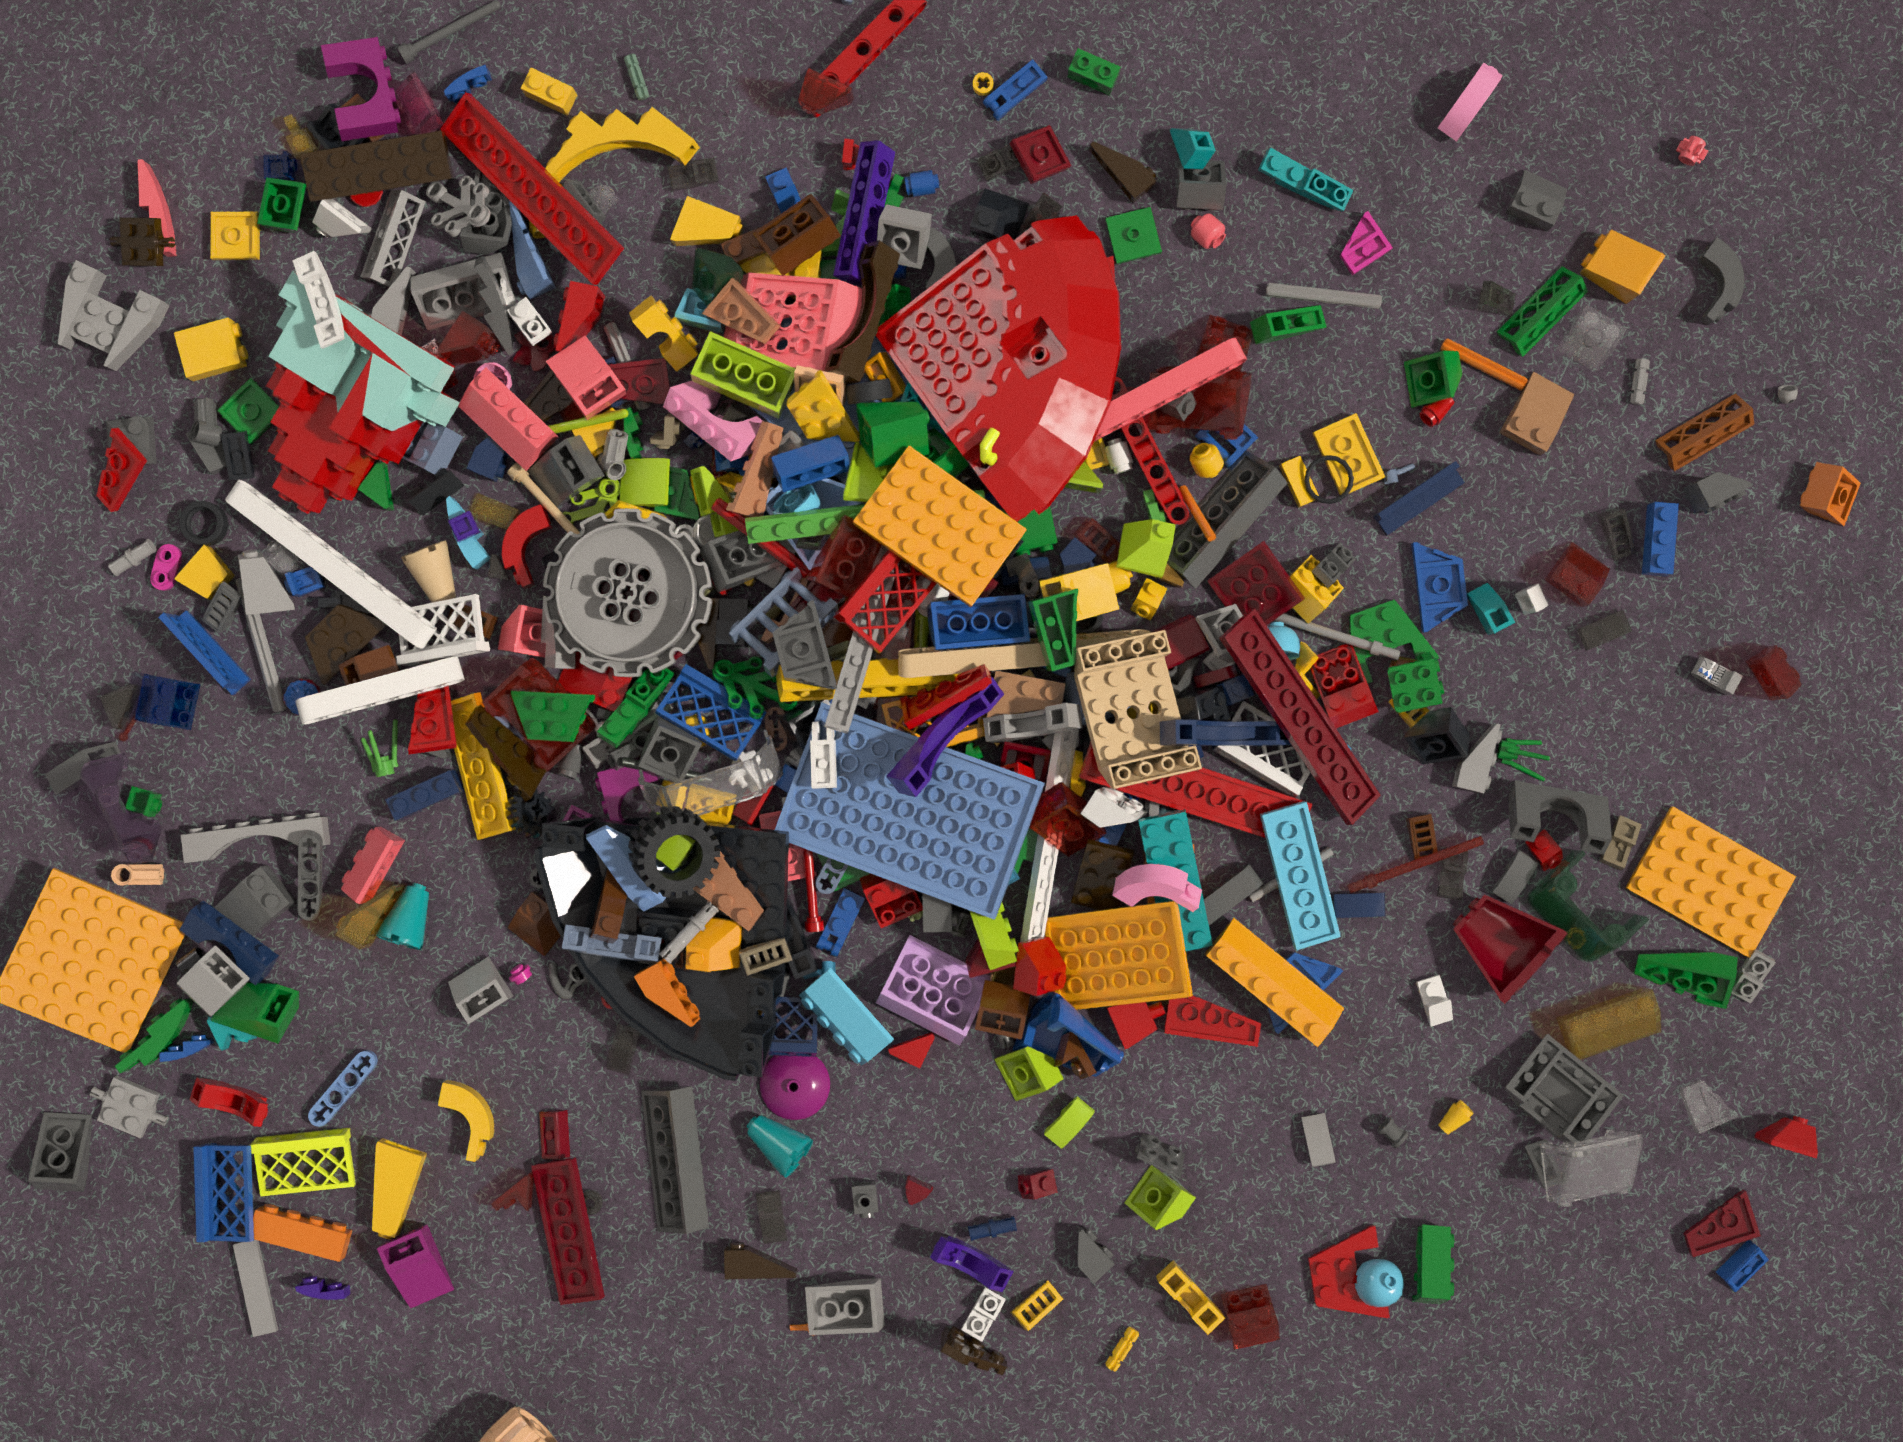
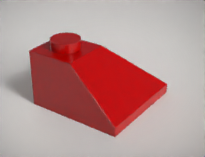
M1795 1115L1793 1119L1784 1117L1755 1133L1754 1138L1770 1145L1817 1159L1816 1127L1807 1124L1808 1119Z

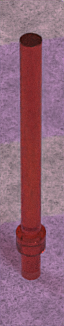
M1481 836L1378 874L1374 875L1371 873L1365 875L1364 879L1348 884V890L1351 894L1367 887L1368 889L1374 888L1380 882L1484 845V841Z

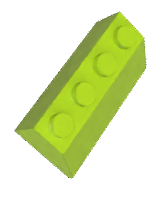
M710 331L690 375L695 383L780 419L794 384L795 368Z
M1003 903L1000 905L995 920L970 911L990 970L1017 962L1015 953L1019 952L1015 938L1009 939L1008 932L1012 931L1008 918L1003 919L1001 912L1005 911Z

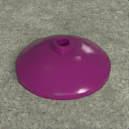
M773 1056L765 1065L763 1076L760 1077V1092L763 1101L773 1113L785 1119L801 1120L814 1115L823 1107L830 1092V1077L826 1066L817 1056ZM793 1082L798 1084V1089L795 1091L790 1089V1084Z

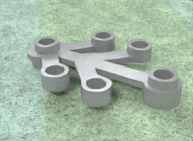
M468 175L461 178L459 182L461 200L447 193V189L438 181L431 183L426 190V195L433 202H444L454 207L446 212L436 213L431 219V223L437 229L445 227V231L452 237L457 236L461 232V228L471 224L474 227L483 226L490 218V209L485 206V198L489 194V188L483 183L476 185L475 181ZM472 190L475 194V204L471 206ZM463 214L467 215L466 217L461 218L457 221L451 220Z

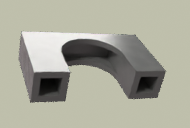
M1521 781L1514 782L1508 796L1510 838L1534 842L1541 828L1540 812L1557 811L1567 815L1576 823L1579 829L1581 851L1605 854L1612 840L1608 797Z

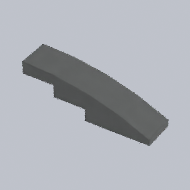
M483 255L475 260L474 268L483 280V283L480 284L479 293L488 305L484 310V318L507 354L511 355L513 354L514 343L506 302L496 276Z

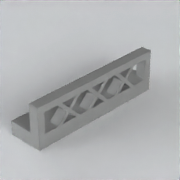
M391 189L361 273V278L376 281L387 287L393 284L401 273L426 201L403 190ZM407 200L417 204L414 213L411 215H407L405 210ZM405 222L408 231L405 236L400 237L397 228L400 223ZM397 244L400 253L397 258L392 259L389 250L392 245ZM390 266L392 271L390 282L380 278L383 268Z

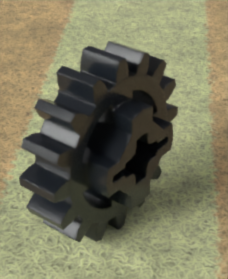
M537 788L531 799L521 804L523 798L520 796L522 792L519 790L513 794V797L508 799L511 805L507 806L506 810L510 811L511 814L507 816V819L513 820L512 828L518 827L517 834L525 832V838L533 836L536 839L542 835V823H549L556 819V816L551 814L555 807L549 806L551 799L544 798V791L538 794Z

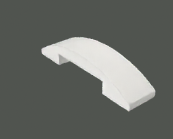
M313 251L293 260L299 282L305 286L317 323L314 325L320 348L324 349L344 340V327L339 305L328 275L317 253Z

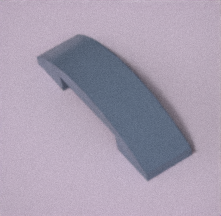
M572 925L565 926L562 949L617 959L658 962L662 938L619 933L618 939L612 944L590 938L592 931L590 928Z

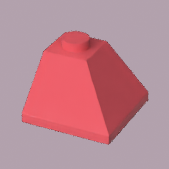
M518 605L502 625L498 650L545 658L546 643H541L542 609Z

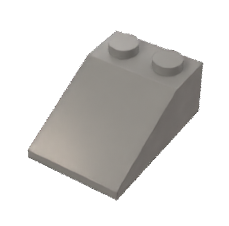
M881 1278L856 1279L805 1287L809 1335L879 1332L885 1326Z

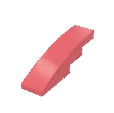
M138 159L139 206L149 211V218H161L163 236L175 239L170 211L162 188L151 166L143 159ZM176 245L173 248L164 247L163 254L167 257L177 256Z

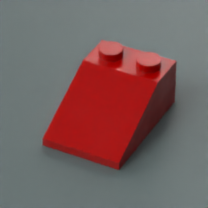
M579 651L576 652L575 669H563L556 687L572 694L595 695V700L592 703L615 711L626 698V693L633 686L636 677L615 676L612 667L607 668L605 673L597 672L581 664V653Z

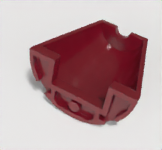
M1485 894L1481 899L1476 897L1468 906L1471 911L1465 917L1461 914L1452 924L1455 927L1453 930L1503 1004H1506L1511 999L1510 997L1515 995L1549 958L1555 947H1558L1568 934L1563 929Z

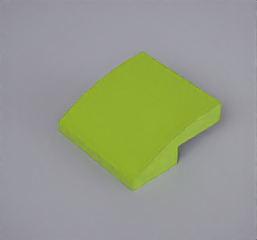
M640 458L623 460V463L626 465V472L621 478L620 501L647 507L668 505L670 459Z

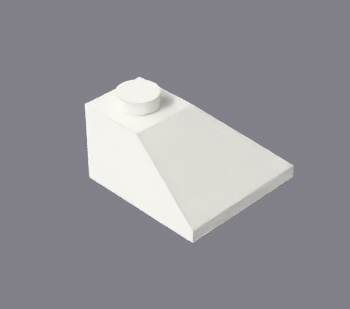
M334 199L322 200L312 221L318 226L316 230L327 238L329 236L338 237L369 233L372 230L371 227Z

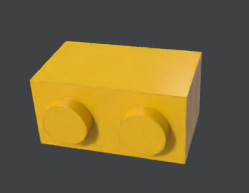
M530 68L521 87L526 97L568 116L577 97L573 87L534 68Z

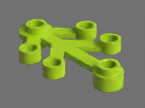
M608 477L602 479L597 488L579 493L582 495L581 502L576 503L574 497L571 498L573 504L581 506L586 500L599 497L596 505L571 513L563 512V514L570 515V522L573 524L575 521L589 518L598 513H605L604 509L608 502L610 507H612L618 501L621 487L618 480H611ZM608 485L614 486V491L612 493L606 492V487Z

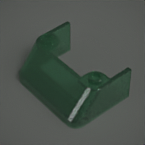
M1572 850L1557 867L1551 870L1529 892L1528 903L1545 922L1568 933L1563 941L1582 960L1593 962L1624 945L1649 919L1646 916L1635 914L1623 926L1609 924L1601 931L1569 898L1576 891L1578 885L1576 877L1569 870L1586 855L1584 851Z

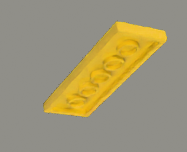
M481 692L451 701L457 748H454L477 840L516 830L515 827H511L513 820L507 819L511 812L506 810L509 802L500 766H497L492 760L493 755L488 748H483L465 725L477 706L482 705L484 707Z

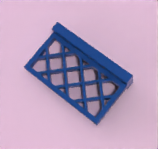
M186 610L180 616L163 612L158 617L231 695H235L251 680L189 611Z
M685 664L679 677L656 709L655 714L727 757L737 761L756 730L761 726L767 712L764 711L760 719L751 718L749 715V703L744 698H742L740 708H730L727 703L728 694L724 686ZM682 683L690 688L691 695L679 697L677 688ZM707 698L710 700L711 707L699 709L697 699ZM737 699L731 700L733 703L739 702ZM693 700L695 710L683 712L680 702ZM677 703L679 713L669 714L663 709L667 704ZM725 709L730 712L732 719L719 721L718 710ZM753 709L754 713H760L758 709ZM713 712L715 722L703 724L701 714ZM697 715L699 725L689 726L686 724L684 717ZM745 721L753 726L749 732L740 733L737 723ZM733 724L736 734L723 736L721 726ZM717 727L720 737L711 739L706 736L705 729ZM738 740L739 748L736 753L726 747L725 741Z
M206 1143L195 1146L196 1242L254 1241L251 1145H216V1143ZM217 1151H220L225 1157L221 1164L217 1161ZM237 1151H243V1162L241 1164L233 1157ZM228 1162L235 1168V1172L231 1177L223 1169ZM218 1174L226 1181L221 1188L218 1185ZM239 1174L244 1179V1186L242 1188L234 1181ZM229 1186L236 1193L232 1200L224 1193ZM219 1198L227 1205L222 1212L218 1208ZM239 1198H241L245 1206L242 1213L235 1206ZM229 1210L237 1217L233 1224L225 1217ZM220 1221L228 1229L223 1235H219ZM240 1222L245 1226V1235H241L236 1230V1226Z

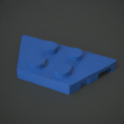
M1414 542L1411 545L1421 628L1422 633H1425L1468 606L1462 558L1448 555L1440 550L1431 549L1420 545L1418 542Z
M1293 952L1285 959L1322 990L1326 989L1343 972L1339 967ZM1267 1006L1274 1031L1279 1034L1289 1023Z

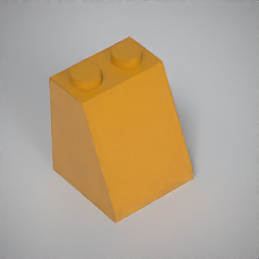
M1610 230L1606 235L1601 234L1595 241L1593 246L1596 249L1593 254L1588 253L1581 263L1583 269L1580 274L1627 304L1640 295L1666 255L1616 231Z

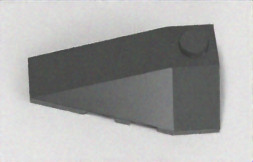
M477 168L474 181L476 185L483 183L489 188V194L485 198V206L490 209L491 214L489 221L483 226L474 227L471 224L462 228L460 238L464 252L488 255L508 244L512 221L508 198ZM473 190L471 191V206L475 204Z

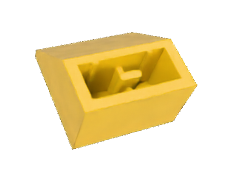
M1312 555L1290 575L1292 581L1305 597L1293 609L1308 624L1325 610L1344 589L1338 580L1329 588L1321 582L1312 572L1320 561L1316 560Z

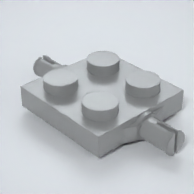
M113 1077L107 1092L93 1087L90 1096L102 1101V1108L97 1121L138 1138L144 1136L147 1126L151 1122L165 1126L169 1118L156 1113V1103L160 1093L122 1077Z

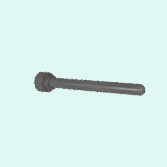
M494 0L414 44L409 43L406 45V43H403L397 48L406 64L415 60L414 57L418 56V52L500 9L501 4L498 0Z

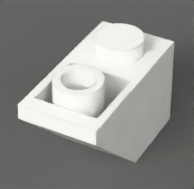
M526 297L507 310L514 323L533 346L552 333Z

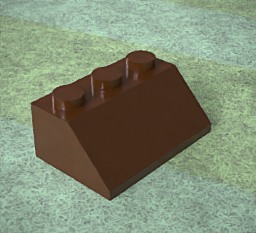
M809 194L753 233L782 276L793 271L795 267L812 258L817 252L841 237L830 216L812 194Z

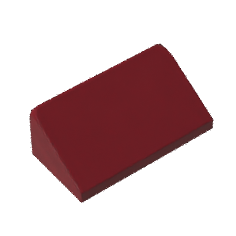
M568 1110L539 1112L542 1159L561 1160L570 1157Z

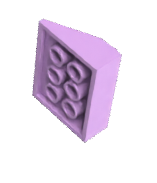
M909 935L876 1004L960 1046L978 1012L985 979L992 981L993 977L984 974L969 978L966 963Z

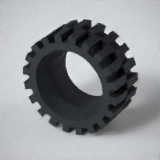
M673 806L671 812L667 807L660 808L661 814L657 815L655 811H652L648 814L651 818L649 821L646 822L643 818L639 821L638 824L642 827L640 831L633 830L631 835L636 840L629 841L628 847L632 851V853H628L629 860L633 863L631 866L637 875L656 894L660 892L663 897L670 898L672 893L675 898H682V892L685 891L690 896L694 894V887L698 886L701 890L706 886L702 882L705 878L710 881L714 875L710 870L711 868L717 869L719 865L714 858L720 857V850L716 847L719 845V842L713 835L712 829L691 810L685 808L683 811L679 806ZM675 835L693 837L696 851L693 860L686 868L675 873H666L657 869L656 854L664 841Z

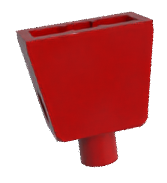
M1161 1001L1147 1006L1146 1002L1106 1006L1125 1050L1156 1031L1157 1027L1153 1019L1166 1014Z

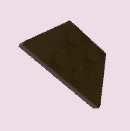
M338 604L305 636L321 683L325 685L340 671L338 665L353 658L387 624L379 618L368 615V613L351 609V607Z

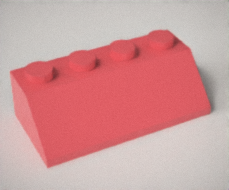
M486 367L468 385L458 405L525 471L559 438Z

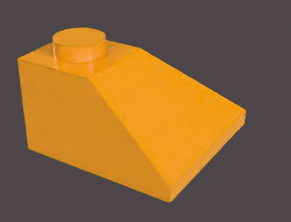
M712 917L705 925L706 928L703 932L700 930L687 944L686 969L711 972L740 967L739 950H741L742 926L731 919Z

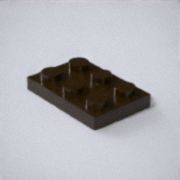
M1088 839L1071 903L1098 910L1118 908L1120 900L1112 896L1116 877L1130 868L1134 850Z

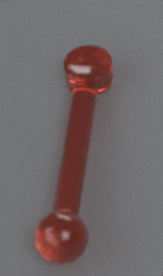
M143 698L140 700L139 709L125 731L118 736L120 741L124 742L128 739V733L144 708L150 705L148 699Z

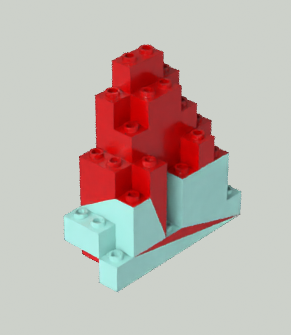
M293 270L279 293V296L287 300L285 302L287 307L276 324L283 332L269 355L270 358L277 361L275 364L277 368L266 386L274 391L272 395L278 398L281 404L270 422L278 427L276 430L278 434L268 452L275 455L274 460L282 464V470L272 486L279 491L278 496L288 502L295 501L298 503L296 507L307 514L310 511L320 514L330 496L339 501H342L343 498L352 501L358 492V487L364 481L376 460L379 459L386 464H389L390 461L399 464L423 422L436 426L438 423L446 427L460 402L442 392L443 387L455 368L454 365L406 339L337 294L335 296L343 321L344 340L324 349L320 348L314 325L317 323L305 286L299 282L297 273Z

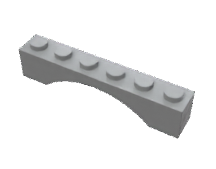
M320 813L305 814V819L297 820L296 816L282 817V822L273 823V819L258 820L259 825L250 826V822L235 823V828L227 829L226 825L212 826V831L204 832L203 828L188 829L189 834L181 835L184 863L214 860L233 843L256 835L280 837L298 846L299 840L304 833L315 831L322 837L323 845H330L327 817H320ZM308 838L306 843H309V847H313L316 844L312 842L311 838Z

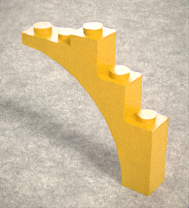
M653 107L641 116L638 125L616 109L606 117L602 127L580 111L578 115H575L570 120L569 126L566 128L572 136L563 142L561 150L548 161L545 169L560 182L572 169L585 160L600 153L624 148L654 150L670 156L686 166L700 147L692 137Z

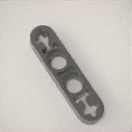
M315 831L304 833L298 843V914L307 921L316 919L322 909L323 840L320 834ZM308 838H311L312 842L316 843L312 847V853H308L309 843H306ZM313 860L316 863V869L308 870L304 866V861ZM304 883H314L316 891L308 892L304 888ZM309 899H312L311 908L314 909L312 913H309V910L306 908Z

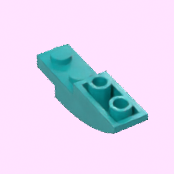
M1273 148L1267 149L1258 168V171L1275 179L1276 184L1316 203L1341 212L1345 210L1353 193L1351 188L1315 168L1310 170Z

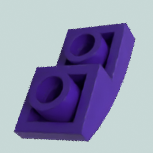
M317 1276L303 1278V1282L295 1287L296 1292L317 1299H345L351 1294L349 1285L342 1286V1282H334L328 1284L326 1288L325 1279L317 1280Z

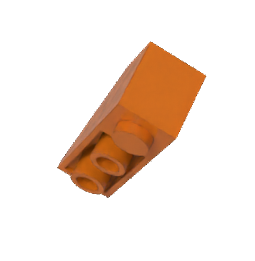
M664 958L647 966L634 976L648 999L690 1027L694 1026L701 1019L697 1006L691 1003L687 996L685 986L675 976L674 967Z

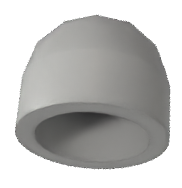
M1782 385L1778 387V399L1782 403L1788 404L1796 400L1798 394L1797 386Z

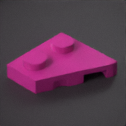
M1367 211L1362 216L1339 257L1353 276L1391 251L1393 247Z

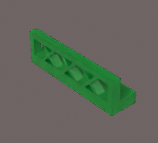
M1562 266L1497 331V334L1510 342L1515 352L1523 357L1588 292L1583 278ZM1563 276L1569 278L1565 284L1557 285V282ZM1553 293L1549 300L1541 302V298L1544 295ZM1536 310L1532 317L1524 318L1528 311ZM1520 326V329L1513 336L1507 333L1511 328Z

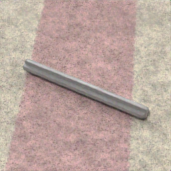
M238 578L236 579L238 592L242 595L241 603L244 609L241 579ZM245 614L272 710L274 712L284 711L287 707L283 701L282 689L260 614Z

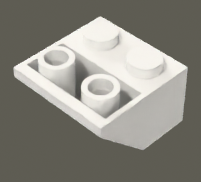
M1105 786L1095 791L1081 814L1097 826L1106 827L1134 822L1145 816L1147 811L1142 809L1143 805L1135 799L1130 800L1124 796V792Z

